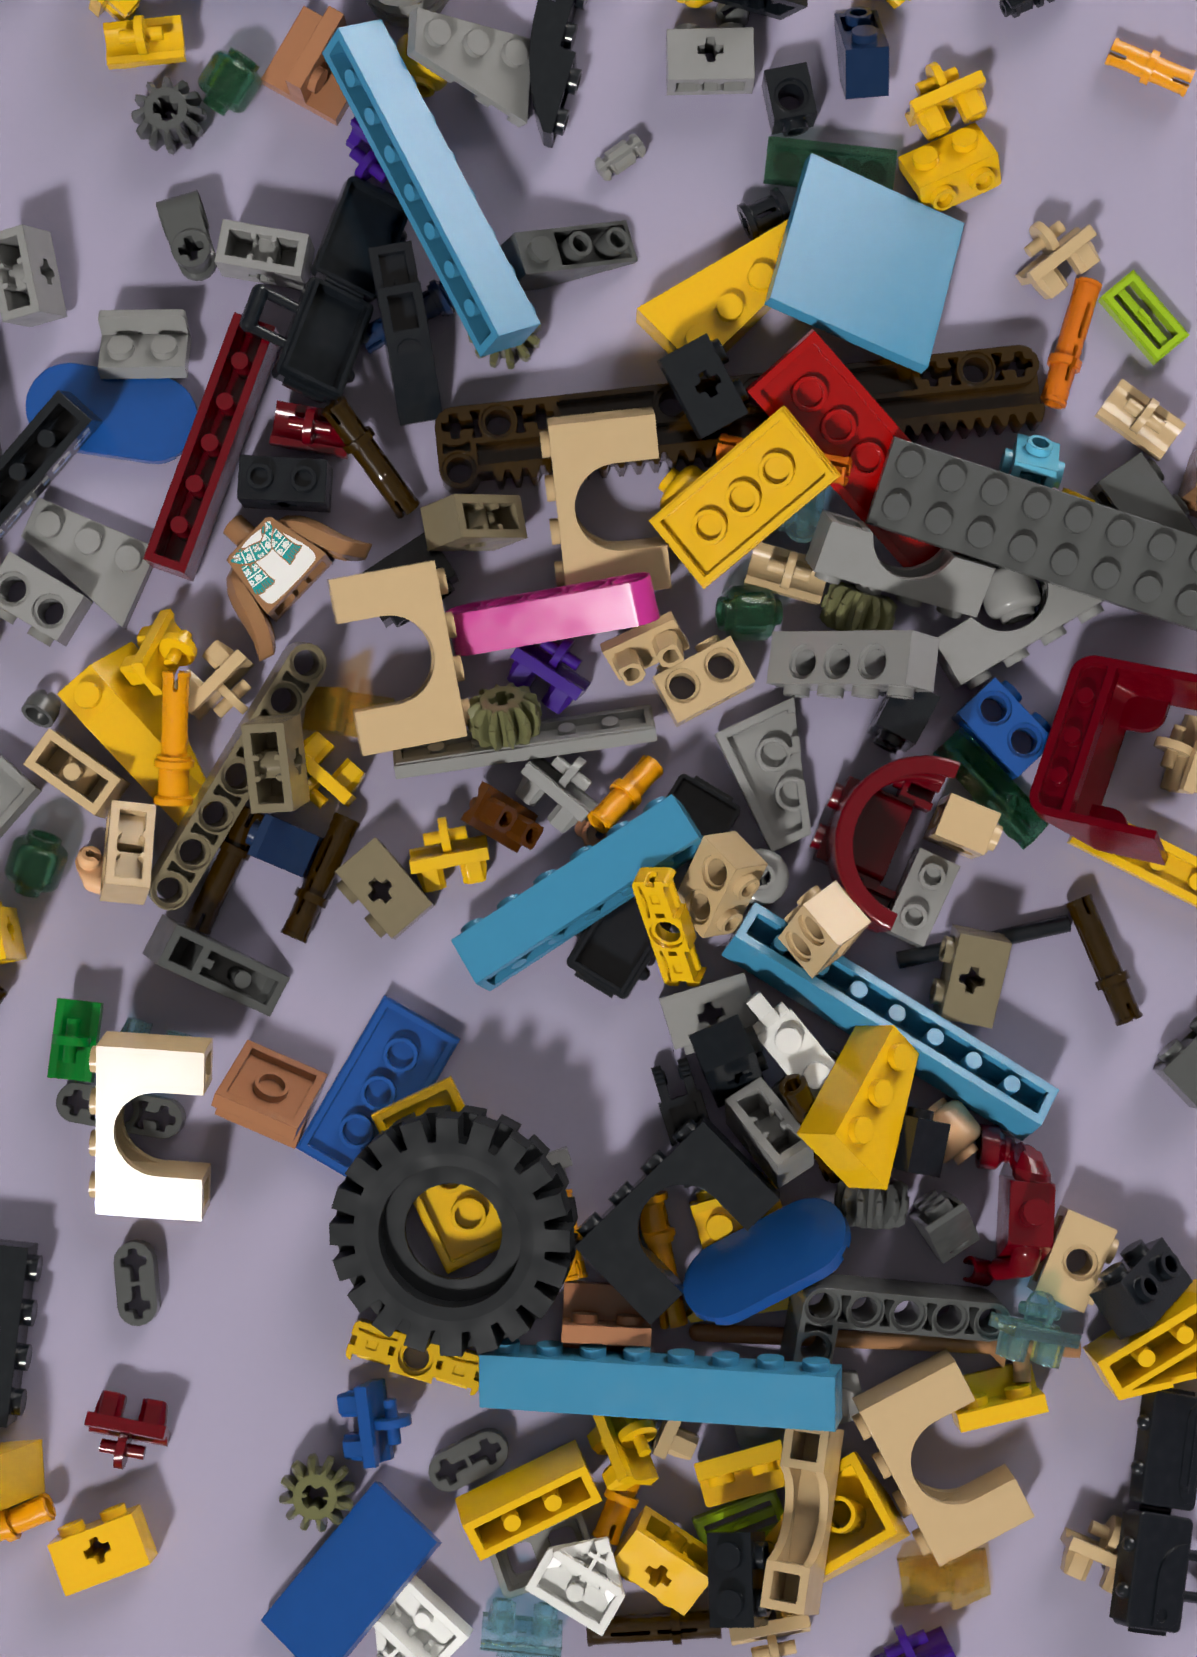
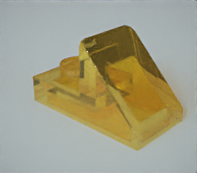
M315 687L306 704L303 730L358 738L352 710L395 702L396 700L395 698L351 692L348 688Z
M985 1548L973 1549L939 1567L933 1554L897 1558L901 1598L904 1607L949 1602L952 1609L955 1610L991 1595Z

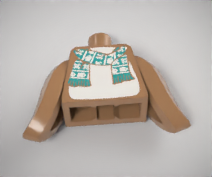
M237 515L227 524L223 533L237 546L227 558L228 563L232 567L226 577L227 594L234 611L255 645L259 662L274 655L276 650L274 629L268 615L277 622L333 564L329 557L343 561L366 560L372 544L347 537L317 520L301 515H286L279 520L268 516L256 528L242 515Z

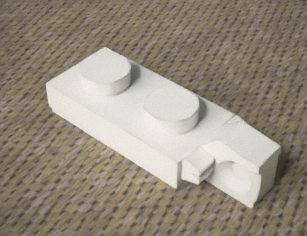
M758 990L745 1003L759 1019L752 1025L759 1041L788 1076L791 1074H799L800 1077L802 1075L805 1076L814 1099H816L835 1062L791 1008L788 1009L783 1002H780L773 1008Z

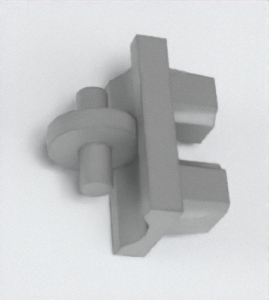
M560 755L551 764L544 758L533 759L521 771L524 777L515 792L516 796L532 807L540 801L545 793L558 804L547 819L561 833H565L578 821L582 823L587 818L588 813L598 805L595 800L585 793L592 784V781L580 772L587 763L581 756L572 765Z

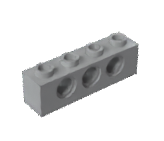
M914 630L773 631L766 683L784 688L783 695L797 698H809L810 691H817V695L821 697L843 698L844 691H852L851 696L866 699H878L879 692H887V696L892 698L914 699L915 692L934 691L940 638Z

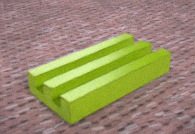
M1134 269L1098 300L1153 366L1189 336L1188 332ZM1128 285L1173 336L1172 339L1168 340L1150 316L1125 290ZM1115 296L1121 301V303L1127 308V310L1133 315V317L1139 322V324L1157 343L1160 349L1156 348V346L1150 341V339L1144 334V332L1138 327V325L1132 320V318L1114 299Z
M774 1489L729 1502L692 1517V1522L699 1540L707 1545V1533L734 1532L776 1515L779 1522L784 1510ZM770 1500L772 1504L710 1530H705L704 1526L766 1501ZM778 1522L756 1531H765L766 1537Z

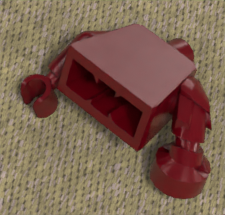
M980 1124L981 1135L975 1144L979 1149L975 1152L976 1167L978 1169L995 1170L1002 1162H1009L1012 1169V1176L999 1175L995 1258L990 1261L967 1256L963 1260L964 1264L974 1266L972 1275L968 1278L964 1277L963 1281L987 1287L994 1279L1008 1280L1033 1275L1037 1271L1039 1263L1052 1250L1056 1187L1055 1183L1051 1182V1173L1040 1151L1023 1142L1015 1143V1140L1004 1135L997 1125Z

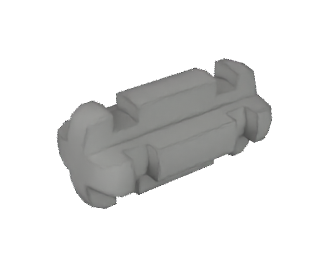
M636 134L629 135V141L622 140L606 151L603 159L600 157L596 158L595 168L605 181H610L613 173L618 175L636 162L637 156L641 158L645 156L646 148Z

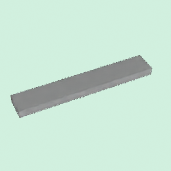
M648 704L541 720L540 734L531 737L530 744L515 745L514 750L510 747H503L499 751H495L493 746L487 748L480 747L478 740L473 739L472 733L467 731L468 736L393 750V764L396 779L654 742L657 741L652 707Z

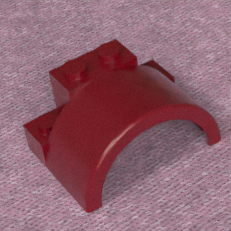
M911 756L887 763L862 780L849 776L845 780L844 785L836 782L826 805L833 809L827 825L819 822L809 847L816 849L813 860L828 866L832 882L836 880L871 921L866 928L867 930L874 933L891 931L898 914L887 907L890 900L894 899L896 892L880 884L886 875L913 808L925 813L931 811L933 806L931 802L935 793L938 794L946 777L955 779L961 762L939 756ZM892 784V787L898 789L896 796L881 790V788Z

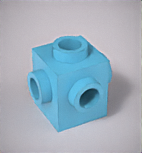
M1018 433L1013 448L1004 449L998 471L1049 488H1059L1065 469V462L1059 461L1060 444L1052 442L1044 436H1028Z

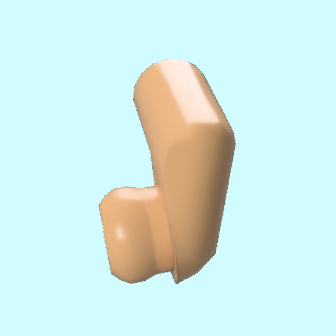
M85 846L79 850L76 857V869L84 888L89 892L100 895L103 857L97 847Z

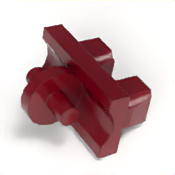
M277 400L274 425L269 440L271 446L348 459L349 455L341 447L344 442L326 417L322 415L321 411L323 408Z
M103 1390L96 1404L95 1411H87L84 1425L89 1426V1432L118 1437L117 1441L102 1438L99 1452L114 1454L113 1467L124 1469L128 1457L141 1460L145 1457L146 1446L131 1444L132 1440L168 1447L171 1433L166 1426L168 1414L166 1402L143 1398L138 1420L123 1418L127 1396Z

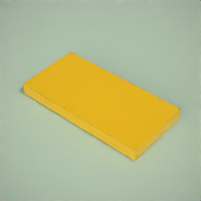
M782 406L648 521L702 588L705 589L837 480L841 474L787 407Z
M449 1076L373 1112L371 1117L380 1133L382 1130L386 1131L395 1121L413 1112L416 1116H419L429 1107L450 1105L453 1112H460L465 1103L452 1076ZM447 1183L426 1190L413 1202L447 1274L499 1250L502 1240V1227L498 1213L492 1203L479 1191L462 1184Z

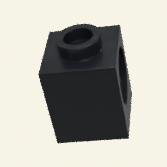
M807 62L764 70L761 86L771 135L783 133L785 137H793L807 132L808 128L814 126L817 115ZM791 96L796 98L801 106L796 109H786L780 104L779 100L783 97Z

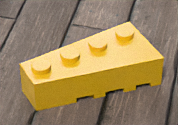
M788 220L638 307L636 310V323L668 354L706 333L711 341L718 338L727 353L771 309L764 305ZM701 372L698 375L701 378L704 374Z

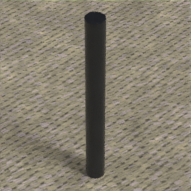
M1062 915L990 932L1004 934L1012 944L1071 932V925L1068 916ZM941 942L896 952L899 969L939 961Z

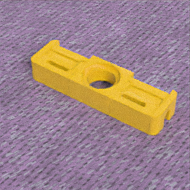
M641 867L632 883V889L663 981L669 986H679L681 981H686L687 986H699L707 967L701 966L694 944L697 938L687 905L686 903H681L673 880L676 871L670 867ZM660 922H669L675 925L680 932L671 933L662 928Z
M364 1318L358 1319L353 1325L351 1339L346 1349V1357L349 1360L355 1354L357 1357L386 1366L389 1364V1372L430 1384L434 1377L437 1381L465 1389L467 1387L471 1388L470 1395L477 1393L479 1388V1354L477 1355L476 1351L466 1349L462 1357L440 1356V1345L430 1344L427 1348L429 1354L428 1363L424 1367L416 1369L408 1366L404 1360V1351L407 1346H404L406 1334L396 1329L389 1338L371 1325L374 1321Z

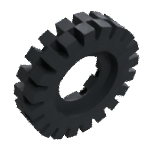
M450 1105L429 1107L422 1115L416 1116L413 1112L395 1121L386 1131L382 1130L355 1158L345 1172L347 1176L338 1186L332 1204V1209L337 1210V1213L329 1223L330 1245H338L339 1253L332 1261L339 1281L350 1279L354 1286L347 1296L360 1313L370 1307L378 1315L371 1325L390 1338L397 1329L406 1334L404 1346L424 1353L430 1344L440 1345V1356L462 1357L467 1347L473 1346L478 1355L499 1349L503 1339L507 1337L512 1342L531 1329L537 1318L542 1319L552 1306L570 1271L569 1267L576 1253L575 1245L578 1240V1233H574V1225L578 1220L575 1197L567 1196L565 1189L569 1184V1180L560 1162L551 1165L546 1158L550 1149L535 1134L529 1139L521 1135L518 1131L522 1124L501 1114L497 1121L486 1117L487 1109L465 1105L460 1112H453ZM447 1183L469 1186L483 1194L496 1209L502 1227L501 1245L495 1259L481 1272L464 1278L440 1276L424 1267L411 1251L406 1236L408 1212L413 1202L423 1192L434 1186Z

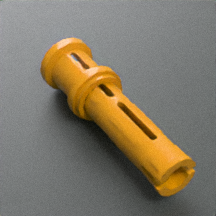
M175 670L162 671L161 754H157L154 759V766L158 768V794L153 796V803L161 806H189L193 804V797L189 795V769L194 767L192 756L187 754L191 672L179 670L178 689H175Z
M661 1190L653 1195L645 1204L641 1213V1230L652 1252L678 1277L671 1244L675 1240L676 1231L669 1224L665 1200L669 1198L668 1192ZM682 1295L659 1316L661 1329H668L669 1325L671 1329L689 1323Z

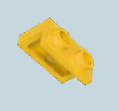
M976 122L897 157L899 170L917 194L918 202L939 212L985 193L1001 184L998 152Z

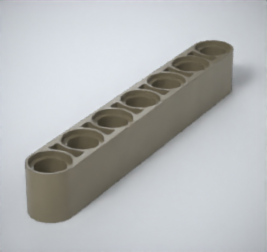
M294 642L288 645L280 655L194 798L193 804L188 808L151 870L148 896L159 908L167 911L176 910L188 901L249 799L247 775L245 780L237 786H229L225 780V773L231 765L241 763L245 767L241 725L258 716L300 714L327 666L325 654L318 646L306 642ZM302 650H308L313 657L312 668L305 674H299L294 668V658ZM279 688H286L291 695V702L283 711H275L271 705L272 694ZM212 801H219L224 809L222 818L215 823L209 824L204 822L202 816L204 807ZM189 839L199 840L201 844L199 856L192 861L182 860L179 853L181 845ZM168 877L177 879L179 888L173 897L167 899L158 897L156 889L161 880Z

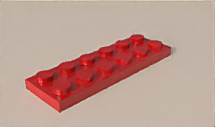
M811 329L756 379L746 391L769 417L782 406H786L823 453L852 458L850 476H846L848 477L847 485L842 486L832 483L830 486L865 523L892 438L897 437L906 441H910V439L815 330ZM866 524L902 567H912L924 563L941 549Z

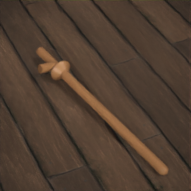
M697 1323L689 1328V1336L692 1340L698 1342L781 1345L784 1327ZM838 1330L835 1344L836 1348L941 1352L947 1349L951 1353L990 1354L1002 1368L1005 1366L1006 1355H1013V1383H1031V1356L1080 1358L1081 1355L1080 1340L1006 1337V1335L997 1341L987 1342L874 1331ZM816 1336L806 1338L801 1346L811 1345L815 1341Z

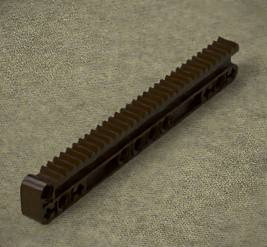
M1025 345L931 354L929 366L925 371L930 372L933 379H938L935 386H930L927 379H922L925 371L920 374L888 359L844 364L913 443L917 442L921 433H923L926 441L931 443L938 434V431H940L945 441H949L956 429L960 437L966 439L973 427L978 436L983 437L990 428V425L996 435H1001L1007 425H1009L1013 433H1018L1025 423L1031 432L1035 431L1043 421L1045 404L1040 401L1037 376L1039 360L1037 354ZM1012 362L1016 363L1017 369H1024L1021 377H1017L1015 370H1007ZM966 366L979 368L983 374V381L978 383L968 381L964 377L963 368ZM950 368H952L951 376L946 377ZM995 372H1000L996 380H994ZM763 373L730 376L731 380L739 378L744 388L747 389ZM715 378L701 379V382L695 386L698 393L707 392L710 395L714 394L712 387L717 384ZM668 383L455 406L444 409L435 420L439 472L443 485L450 494H472L477 490L480 481L494 480L499 490H503L507 478H512L516 488H521L524 476H529L533 486H538L542 474H553L551 457L542 458L539 433L540 431H548V425L546 429H538L536 423L538 414H545L547 419L653 407L656 419L659 458L605 465L597 469L602 479L607 478L610 467H615L619 477L624 476L627 465H632L636 475H640L644 463H649L652 471L658 473L661 461H666L671 470L673 468L676 469L678 459H683L685 465L689 466L694 464L695 458L700 457L704 466L710 467L712 456L716 455L717 444H723L719 440L722 433L746 438L767 420L769 416L761 407L754 406L748 402L744 404L749 412L748 414L712 434L698 439L683 411L678 415L668 416L660 410L659 405L664 400L669 398L676 399ZM516 415H522L523 433H518L519 427ZM497 417L505 418L511 424L509 430L502 435L490 433L487 430V425L492 419ZM473 420H478L481 437H475ZM451 424H460V438H451L449 432L452 428ZM461 464L470 467L472 474L467 481L455 483L449 479V472L454 466ZM591 474L585 480H590Z

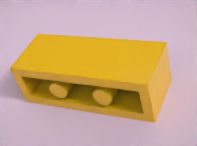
M573 1440L456 1497L455 1501L462 1527L479 1560L482 1561L601 1502L602 1498L593 1474L576 1440Z

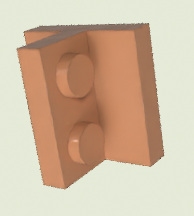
M303 6L261 80L263 85L338 126L349 104L322 52L337 28L347 26L345 16L331 6H328L323 16Z
M247 1040L215 1092L211 1106L216 1108L215 1115L295 1149L302 1137L310 1111L324 1087L328 1074Z
M564 1282L561 1333L563 1347L580 1348L582 1344H602L607 1346V1350L623 1351L628 1346L651 1347L652 1326L609 1282Z

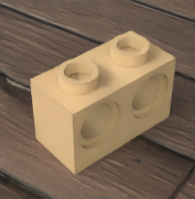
M714 635L695 646L697 651L695 655L671 668L662 667L661 664L656 667L659 674L653 676L652 683L676 727L754 686L755 680L731 635L723 640H720L718 635ZM716 657L726 658L730 661L733 672L727 678H716L710 673L708 663ZM679 677L689 679L694 685L693 695L687 699L674 697L669 688L670 683L674 679Z
M111 800L106 818L100 901L145 904L151 883L156 817L155 804Z
M736 831L703 836L678 890L681 903H686L694 929L702 938L735 933L743 921V914L752 896L760 886V879L768 865Z
M835 880L823 890L816 885L799 898L796 902L798 906L784 918L788 925L779 935L778 939L808 975L814 978L843 956L871 921Z

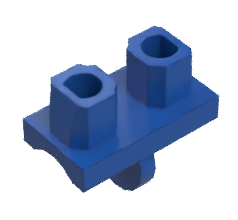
M385 1378L371 1379L354 1387V1389L338 1394L339 1414L341 1417H357L359 1432H350L344 1435L342 1442L344 1458L363 1461L364 1469L376 1468L379 1466V1463L393 1459V1445L402 1443L400 1428L411 1425L412 1418L410 1413H398L396 1398L387 1399Z

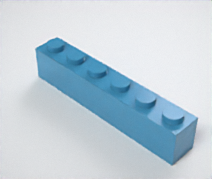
M673 794L668 797L661 796L652 800L643 808L644 813L630 822L622 821L614 825L606 833V838L594 846L587 845L578 849L570 856V862L558 870L552 869L540 874L533 881L534 885L521 894H512L498 903L497 910L484 919L476 918L466 923L460 930L461 934L451 941L474 982L480 987L492 991L633 898L635 895L632 883L639 868L670 867L675 870L691 860L703 836L683 804Z

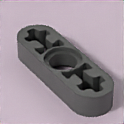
M75 1082L64 1086L56 1099V1107L61 1117L69 1122L96 1127L95 1115L90 1114L89 1108L80 1109L78 1114H75L74 1106L68 1104V1097L77 1095L78 1090L83 1091V1099L89 1100L91 1090L96 1088V1084ZM142 1094L130 1100L133 1106V1115L129 1121L125 1122L127 1133L165 1139L178 1134L183 1129L186 1113L178 1101L151 1094ZM142 1101L148 1102L145 1109L148 1112L157 1113L161 1112L164 1106L169 1107V1115L175 1116V1123L169 1124L165 1130H161L159 1121L143 1119L144 1128L138 1127L137 1124L143 1114Z

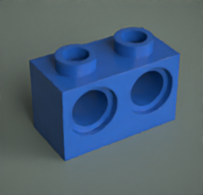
M995 677L951 718L1011 781L1018 778L1043 754L1051 726L1040 714L1034 712L1031 715L1019 703L1023 698L1012 684L1006 680L1000 683ZM990 699L999 704L1001 708L999 721L991 722L983 717L981 713L983 700ZM1015 731H1022L1030 737L1031 749L1027 754H1021L1012 747L1011 737Z

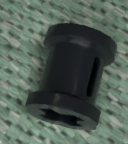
M778 187L771 189L770 195L749 205L745 203L737 205L739 219L751 241L759 237L760 233L788 220L790 215L788 204ZM767 211H772V213L767 214L761 218H757L758 215H761Z

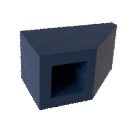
M853 7L846 10L845 13H834L839 77L845 99L889 96V44L877 10Z
M265 813L262 821L256 819L253 822L245 843L251 846L247 853L248 855L306 878L323 838Z

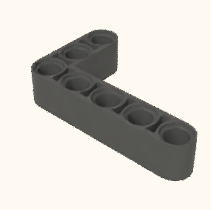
M830 1274L826 1278L790 1296L779 1355L784 1356V1361L802 1362V1359L806 1357H825L832 1364L838 1328L991 1342L1003 1338L1009 1332L1012 1317L1009 1310L993 1293L981 1287ZM824 1293L820 1302L815 1305H808L814 1295ZM867 1297L862 1306L857 1309H851L857 1299ZM908 1301L904 1310L894 1313L900 1303ZM950 1305L945 1314L937 1316L938 1311L942 1307ZM991 1309L990 1314L986 1318L979 1320L980 1315L985 1310ZM816 1336L815 1341L811 1345L801 1347L802 1342L806 1338Z

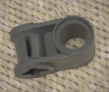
M198 190L156 202V208L165 236L169 241L172 255L178 263L182 274L193 281H203L211 277L217 266L214 262L216 254L208 230L210 229ZM198 250V259L190 261L192 257L191 252Z

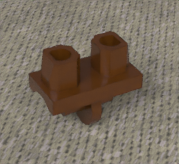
M483 781L478 788V796L470 800V809L464 812L460 819L518 853L521 846L529 850L533 849L544 829L543 826L535 822L539 815Z

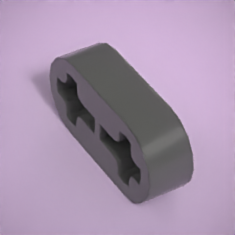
M135 1239L123 1244L114 1255L113 1264L119 1315L124 1322L132 1326H141L157 1316L161 1307V1295L155 1249L150 1243ZM132 1248L137 1249L138 1256L146 1257V1263L139 1267V1279H135L133 1265H125L124 1261L125 1257L132 1254ZM135 1286H140L142 1300H149L151 1304L149 1308L143 1311V1316H138L137 1309H129L128 1303L136 1298Z
M484 1428L442 1448L434 1454L430 1462L428 1471L430 1481L439 1490L451 1492L498 1470L504 1465L508 1456L509 1444L507 1438L496 1428ZM487 1438L490 1444L498 1442L500 1445L496 1450L495 1460H490L487 1455H483L475 1460L471 1457V1455L481 1449V1440ZM447 1458L450 1464H455L465 1459L467 1464L459 1467L456 1471V1479L451 1480L448 1475L440 1477L437 1473L442 1467L441 1460Z

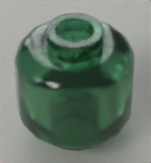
M230 47L228 52L225 50L215 51L197 80L198 86L206 94L202 101L222 116H225L228 110L234 113H244L262 86V78L257 73L260 66L233 47Z
M732 585L724 592L723 596H719L715 607L716 624L718 629L724 631L727 637L731 635L733 641H765L772 635L775 626L780 625L782 622V603L779 599H775L773 592L767 588L753 585Z
M31 829L27 834L19 835L14 839L4 867V874L10 882L15 884L14 890L17 893L31 898H38L40 893H49L58 888L69 855L67 850L61 845V838L43 830Z

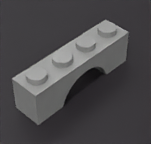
M822 510L805 558L815 572V577L832 584H840L841 579L856 583L855 587L858 590L875 596H880L881 591L896 595L898 601L913 607H920L922 602L937 606L936 611L956 619H960L962 614L977 618L996 569L991 564L942 548L929 560L916 566L895 567L888 565L877 558L873 532L863 521Z
M1039 580L1041 601L1035 617L1028 625L1017 630L998 631L983 626L971 617L937 637L940 638L937 661L954 689L966 683L969 690H972L992 678L989 669L1002 661L1009 668L1030 655L1026 649L1029 645L1041 640L1043 645L1046 646L1066 634L1067 631L1063 625L1078 617L1081 624L1103 612L1104 609L1100 604L1103 601Z

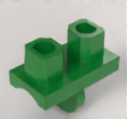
M57 998L47 1078L94 1082L95 1073L90 1072L89 1057L92 1046H96L99 1042L104 1003Z

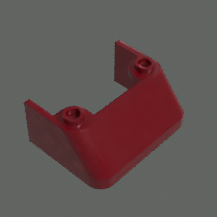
M1097 655L1086 656L1078 660L1071 668L1030 790V803L1037 816L1098 851L1166 865L1168 857L1156 830L1129 825L1126 817L1119 810L1102 806L1126 730L1148 733L1158 729L1165 722L1170 705L1197 710V674Z

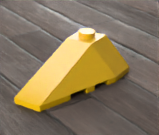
M131 641L90 664L58 692L57 695L153 798L154 795L158 794V768L154 766V759L157 754H161L163 695L153 696L145 684L132 686L121 672L120 666L125 657L136 655L139 650ZM188 740L187 754L191 755L194 760V767L189 769V795L194 800L206 778ZM159 805L177 825H179L190 805Z
M855 1451L840 1459L823 1583L874 1557L911 1535L889 1493ZM783 1514L780 1516L779 1522L765 1537V1541L769 1545L770 1554L779 1537Z

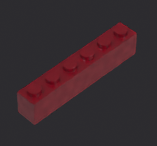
M234 312L143 557L153 568L192 582L194 581L279 350V346L249 332H244L240 327L242 315ZM261 321L258 322V325L279 334L275 326Z

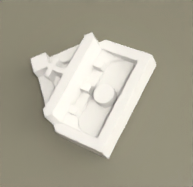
M608 1536L548 1547L525 1586L526 1591L603 1636L625 1598V1591Z
M415 1575L373 1626L376 1634V1657H450L470 1637L474 1629Z

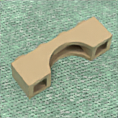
M785 1428L780 1461L785 1481L784 1514L777 1543L770 1556L766 1559L760 1607L803 1616L819 1615L844 1430L837 1428L836 1432Z

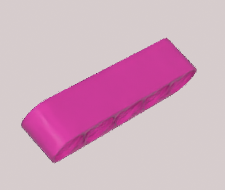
M648 572L627 574L462 604L446 611H452L457 637L451 638L455 655L470 656L637 627L660 618L651 576Z

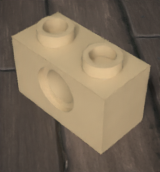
M50 728L23 763L27 768L90 813L104 819L107 817L111 800H119L131 784L64 735Z
M950 793L939 799L923 839L969 859L985 855L988 850L994 851L1003 831V827L997 824L1001 813Z
M1060 1205L1054 1219L1053 1248L1043 1261L1039 1263L1037 1271L1031 1275L1027 1287L1035 1293L1084 1313L1088 1304L1094 1305V1301L1089 1294L1101 1283V1280H1098L1104 1263L1110 1264L1116 1255L1119 1240L1115 1239L1118 1230ZM1082 1249L1086 1255L1085 1265L1078 1271H1069L1066 1265L1067 1256L1073 1250Z

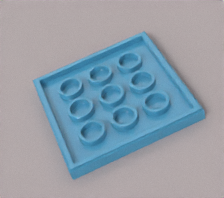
M810 153L803 165L764 305L922 374L929 366L965 223Z

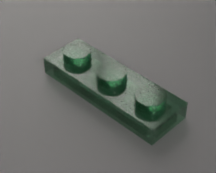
M774 136L768 137L763 184L798 187L804 162L810 153H813L891 190L894 188L897 150Z
M962 726L933 753L934 756L961 762L955 778L972 795L976 803L1001 813L998 821L999 825L1003 827L1005 834L1014 839L1023 850L1034 842L1049 825V823L1037 816L1029 797Z

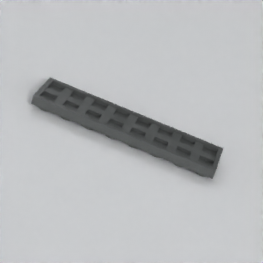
M897 437L892 438L865 520L866 524L1197 632V536Z

